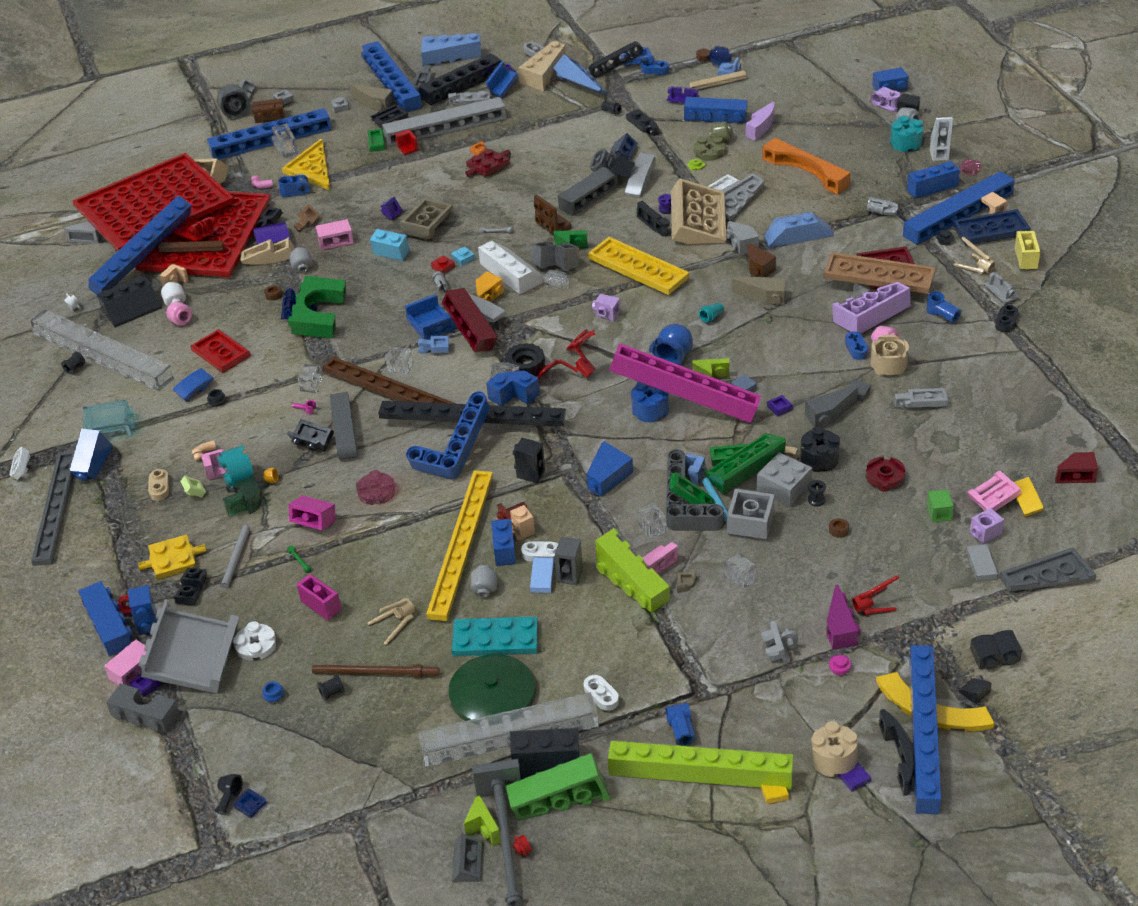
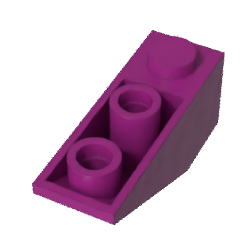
M835 585L826 626V635L832 650L857 645L858 636L861 635L859 624L854 622L853 610L847 606L846 594L841 592L839 585Z

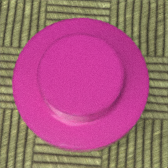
M835 655L830 659L829 667L834 674L845 675L851 668V661L844 655Z

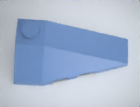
M565 54L553 67L557 72L556 75L562 80L565 78L605 95L608 93L595 81L594 77L589 75L590 73L579 62Z

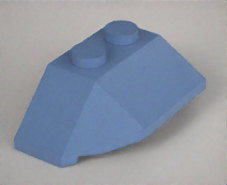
M802 212L774 218L764 235V239L768 247L772 248L834 236V233L829 224L814 213Z

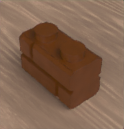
M282 98L252 102L255 123L285 118Z

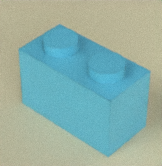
M376 229L369 240L373 254L403 261L410 250L407 236Z

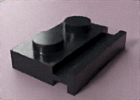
M396 104L371 115V121H375V124L382 129V124L409 118L408 113L402 108L397 107Z

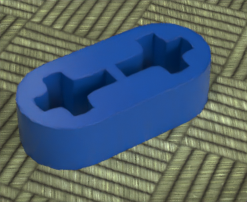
M643 61L641 63V72L644 74H667L669 72V63L666 61Z
M854 331L848 332L845 336V345L849 353L856 360L865 359L868 355V346L862 335Z

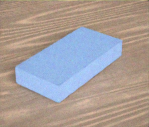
M533 558L530 592L551 593L554 558Z

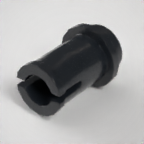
M603 101L601 105L603 111H609L615 115L619 114L622 110V106L618 102Z

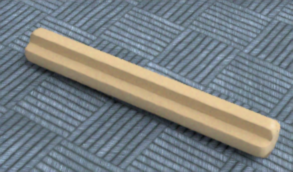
M743 70L690 82L689 87L696 90L744 80L747 78V74Z

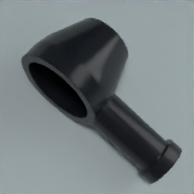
M228 774L218 779L217 788L224 794L219 805L215 808L216 813L225 815L231 798L237 797L241 793L243 787L241 775Z

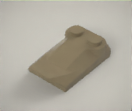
M424 198L400 222L401 228L409 236L429 240L435 235V228L453 209V204Z

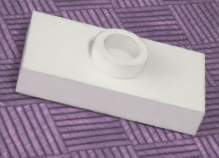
M727 174L707 187L724 191L740 180Z

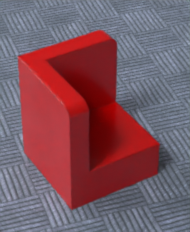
M409 129L395 134L397 148L404 155L419 151L417 138Z

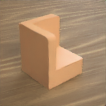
M994 192L981 198V202L990 207L989 214L1006 211L1007 200Z

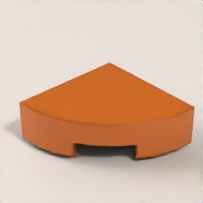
M482 141L470 147V152L474 155H479L486 150L485 144Z

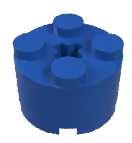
M637 382L631 391L632 414H635L637 419L643 422H656L662 416L665 418L669 412V393Z

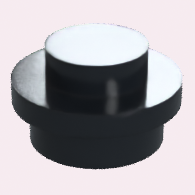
M942 230L937 233L936 238L939 244L949 245L954 239V235L949 230Z
M220 389L211 390L207 397L208 403L211 405H220L226 399L225 394Z

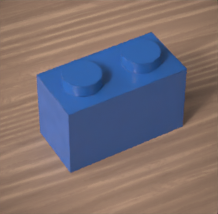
M902 67L873 72L872 86L876 91L882 87L893 91L908 90L909 76Z
M511 519L491 521L496 566L516 564Z
M149 585L128 589L129 606L138 634L150 633L153 622L157 623L158 619H156L157 610Z

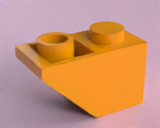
M488 271L476 279L477 297L492 302L504 292L503 279Z

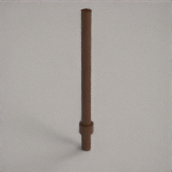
M413 664V666L312 665V673L380 674L422 677L423 675L439 676L440 671L439 667H423L422 664Z

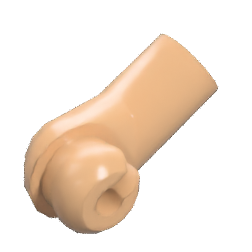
M214 440L202 443L192 450L194 460H202L201 454L216 450Z

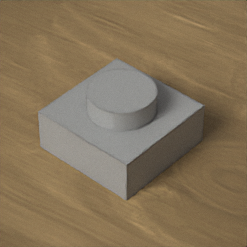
M285 89L272 95L273 99L282 98L284 105L294 100L293 95Z
M345 97L330 100L334 113L349 110Z

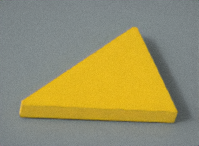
M322 139L282 168V172L290 176L304 174L307 176L309 183L329 190L330 184Z

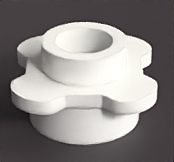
M66 293L65 303L72 310L76 308L80 310L79 300L74 295L70 297Z

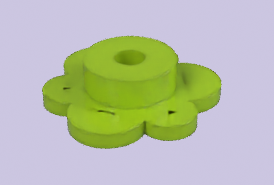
M691 159L687 163V167L690 170H701L705 167V163L700 159Z

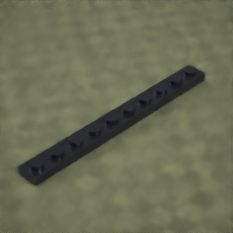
M382 401L378 414L379 419L458 422L466 404ZM489 405L490 409L484 423L564 427L566 408Z

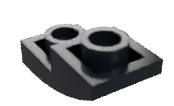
M196 567L186 569L181 577V587L174 596L176 604L195 605L204 586L207 569Z

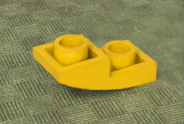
M1027 477L1015 481L1014 483L1021 489L1022 493L1015 499L1024 517L1044 511V507L1030 478Z

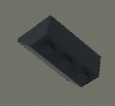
M145 276L137 277L134 280L97 294L101 310L114 328L162 308L151 283Z
M578 728L510 731L511 760L518 759L520 779L523 780L538 772L549 770L559 764L579 758Z

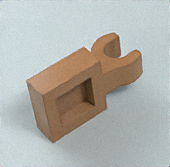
M308 203L297 215L301 219L294 228L299 231L305 224L310 227L320 214Z

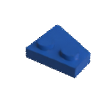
M643 47V52L640 56L623 65L642 63L641 60L644 59L654 62V58L649 48ZM626 53L620 55V58H624L626 56Z

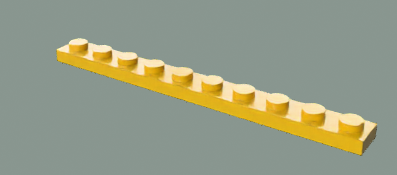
M473 471L426 613L427 619L448 621L493 480L492 472Z

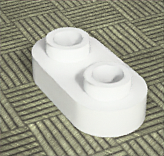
M23 447L17 450L11 465V477L18 480L26 475L28 470L26 465L30 459L29 450Z
M527 542L521 547L522 557L530 562H533V558H554L555 561L558 543Z
M591 675L584 680L585 694L600 709L610 711L618 706V693L603 677Z

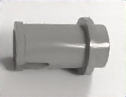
M437 271L432 275V281L436 284L438 291L444 292L442 287L447 291L449 286L445 281L444 273Z

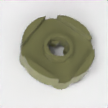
M721 137L697 138V142L694 144V155L696 157L698 155L702 160L712 161L718 159V156L721 154L724 156L725 143Z

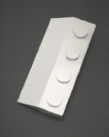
M490 241L478 247L480 264L494 275L502 278L505 284L520 295L547 281V277L503 245Z

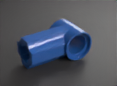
M931 292L928 296L926 311L931 315H941L950 322L955 323L960 317L962 310L944 300L945 296L941 292Z
M682 703L666 706L667 722L672 727L676 745L690 746L692 742H695V735L691 724L689 704Z

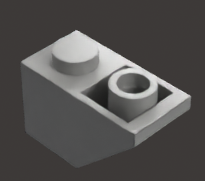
M732 221L728 222L726 236L731 240L733 248H736L739 254L747 253V245L749 243L759 248V236L753 227Z

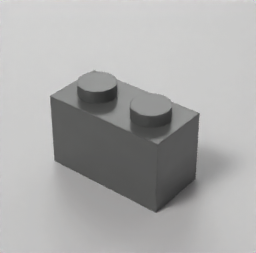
M560 538L555 552L557 583L578 584L583 570L580 539Z

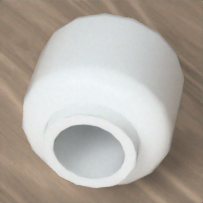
M166 283L161 290L166 306L176 301L184 303L186 300L184 290L179 283Z

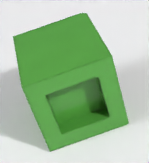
M928 491L927 509L931 521H952L954 506L949 491Z

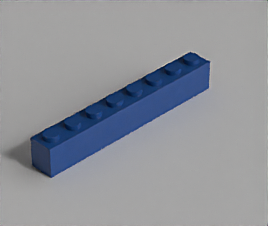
M1001 171L905 221L903 237L916 245L937 235L938 232L952 227L953 220L969 218L989 207L981 202V198L989 193L994 192L1002 198L1013 194L1015 179Z
M178 195L89 278L88 289L97 295L116 286L159 243L166 239L173 230L190 216L191 204Z
M911 645L909 671L915 814H939L941 787L933 646Z

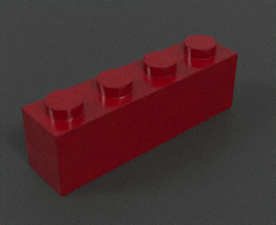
M466 289L447 290L442 304L474 353L492 350L498 337Z

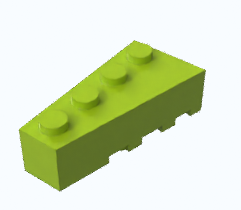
M613 528L595 540L597 570L601 574L606 575L614 585H618L623 589L626 595L634 598L642 608H646L652 613L670 601V586L652 568L647 569L644 559L640 555L635 556L629 549L631 545L626 540L622 542L617 537L619 533Z

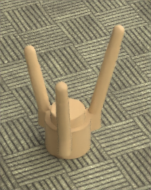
M962 237L961 239L982 256L980 257L972 253V256L978 260L977 266L979 268L954 263V266L976 271L980 274L984 272L990 274L995 268L996 262L991 260L990 256L984 254L965 237Z
M403 598L396 603L379 609L381 613L388 612L368 622V625H372L392 614L398 619H404L386 639L385 645H388L404 625L413 619L412 613L415 612V607L408 598Z

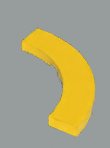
M895 672L876 677V683L887 699L898 705L902 712L911 716L910 688L903 682L899 674ZM936 704L938 728L950 730V728L965 729V731H982L994 728L995 723L986 707L962 709Z

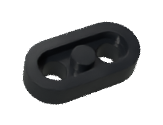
M1011 304L1002 306L995 321V328L1000 332L1012 331L1018 317V309Z

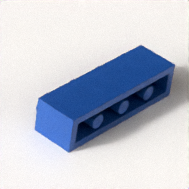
M686 97L684 120L746 123L748 100Z
M102 581L78 590L82 603L108 656L123 651L125 647L131 644L130 638L133 637L129 626H124L127 623L123 614H118L120 609L116 600L111 601L113 595L110 588H105Z

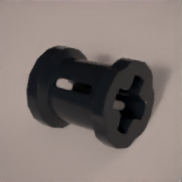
M75 351L68 360L61 362V366L68 374H73L76 368L83 366L86 362L84 357Z
M820 480L811 481L808 485V490L810 491L808 503L818 507L825 503L824 492L826 491V484Z
M337 674L333 675V678L326 682L317 683L319 693L325 701L333 694L345 692L343 683Z

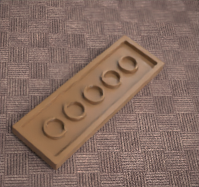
M831 252L824 271V278L879 287L899 282L909 287L912 292L929 294L936 267Z

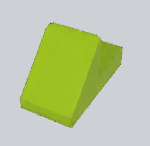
M729 358L692 360V370L713 378L729 377Z
M480 795L475 797L464 821L465 834L470 836L481 831L485 840L489 839L492 846L500 844L501 838L498 826Z

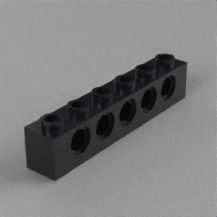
M490 53L419 85L420 98L431 106L448 98V94L460 93L488 80L500 64L501 59Z

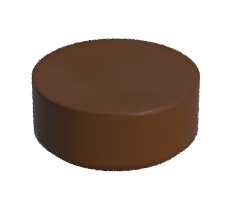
M708 49L696 51V59L699 61H707L711 58V51Z
M272 285L264 291L267 300L274 301L282 297V290L279 286Z
M833 519L829 523V533L837 538L845 537L849 533V523L844 519Z

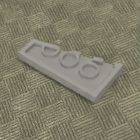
M752 173L725 189V218L731 221L764 186L765 180Z

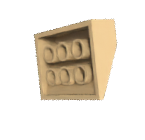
M679 178L671 190L672 240L685 244L725 243L724 191Z

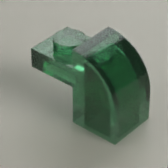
M253 475L235 482L238 493L223 498L228 517L245 510L252 514L259 509L262 503L259 485Z

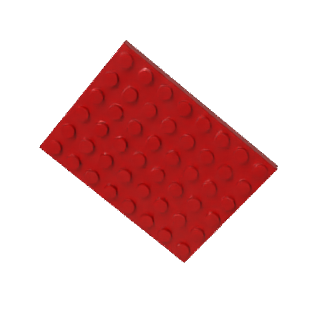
M185 152L74 199L72 202L73 206L119 251L178 195L191 204L190 216L178 227L234 203V197Z
M229 192L234 197V203L196 219L201 221L207 217L214 218V227L219 228V230L200 241H223V251L159 252L157 246L135 269L163 273L170 265L174 264L185 268L187 274L231 277L241 258V252L246 249L254 233L253 229L257 228V221L261 220L260 216L267 209L271 201V195ZM171 233L162 242L194 241Z

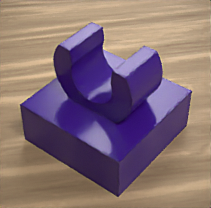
M395 197L382 204V209L380 210L383 216L386 215L389 220L403 211Z

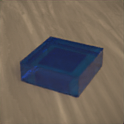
M248 788L233 805L236 810L252 818L266 804V800Z

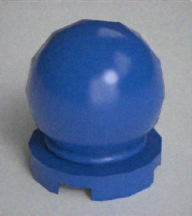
M667 325L652 342L649 352H652L653 356L681 365L685 356L692 349V334L684 325Z

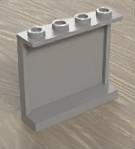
M165 599L163 606L158 607L156 613L157 623L153 622L150 631L152 638H148L144 649V651H147L146 655H141L140 658L141 677L217 694L231 651L233 638L237 631L239 616L231 615L229 622L168 609V600Z

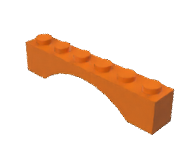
M777 138L763 145V160L773 165L793 166L806 170L820 179L824 188L838 195L850 186L851 172Z

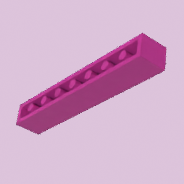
M621 343L618 345L609 371L749 423H751L761 398V395Z

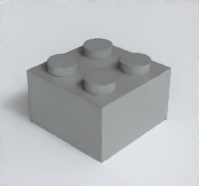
M779 452L757 474V492L775 494L776 501L791 507L808 489V485L812 481V467Z
M735 489L727 514V533L767 539L774 514L775 494Z

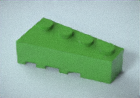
M592 753L580 756L570 762L559 764L549 770L538 772L533 776L515 781L506 786L511 809L518 820L548 814L549 809L567 810L569 805L582 803V806L592 804L591 800L602 798V801L611 800L605 779Z

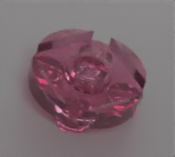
M372 470L356 483L358 497L365 504L374 505L373 502L383 504L389 501L395 494L394 479L388 474L380 473L379 470Z

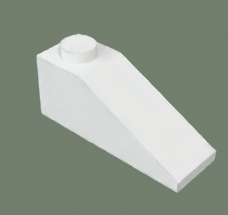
M953 117L936 118L930 141V153L933 161L949 160Z

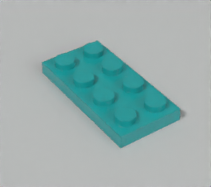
M537 616L454 619L452 657L483 656L489 654H537L538 618Z

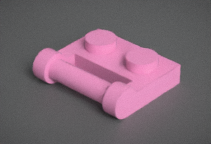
M1001 471L994 473V477L977 488L966 492L969 499L978 504L984 511L989 508L997 511L1022 494L1021 489Z

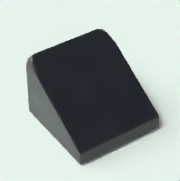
M973 678L960 688L959 692L977 704L991 692L992 683Z

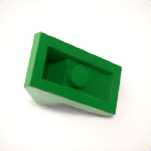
M587 230L554 231V244L570 243L579 248H588Z

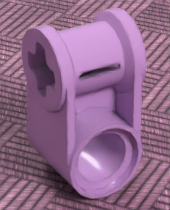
M882 87L871 95V101L874 105L885 108L888 111H897V104L901 94L898 91Z

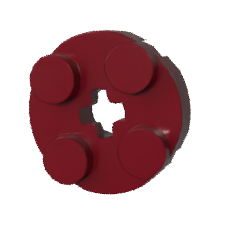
M876 457L868 462L865 477L871 485L878 487L882 492H887L892 488L900 486L905 481V466L896 458L890 457V460L884 459V457Z

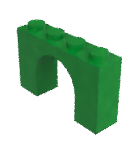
M305 276L304 281L300 283V293L296 295V305L292 307V316H289L288 319L291 334L333 339L336 329V315L310 310L309 307L320 302L344 304L347 294L346 280Z

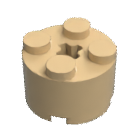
M891 334L881 335L878 337V340L873 341L870 364L875 370V374L879 376L904 374L908 364V342L905 339L902 341L899 339V336Z
M834 721L826 723L825 726L815 731L811 738L812 760L815 769L819 773L834 777V774H845L854 769L858 762V742L855 732Z

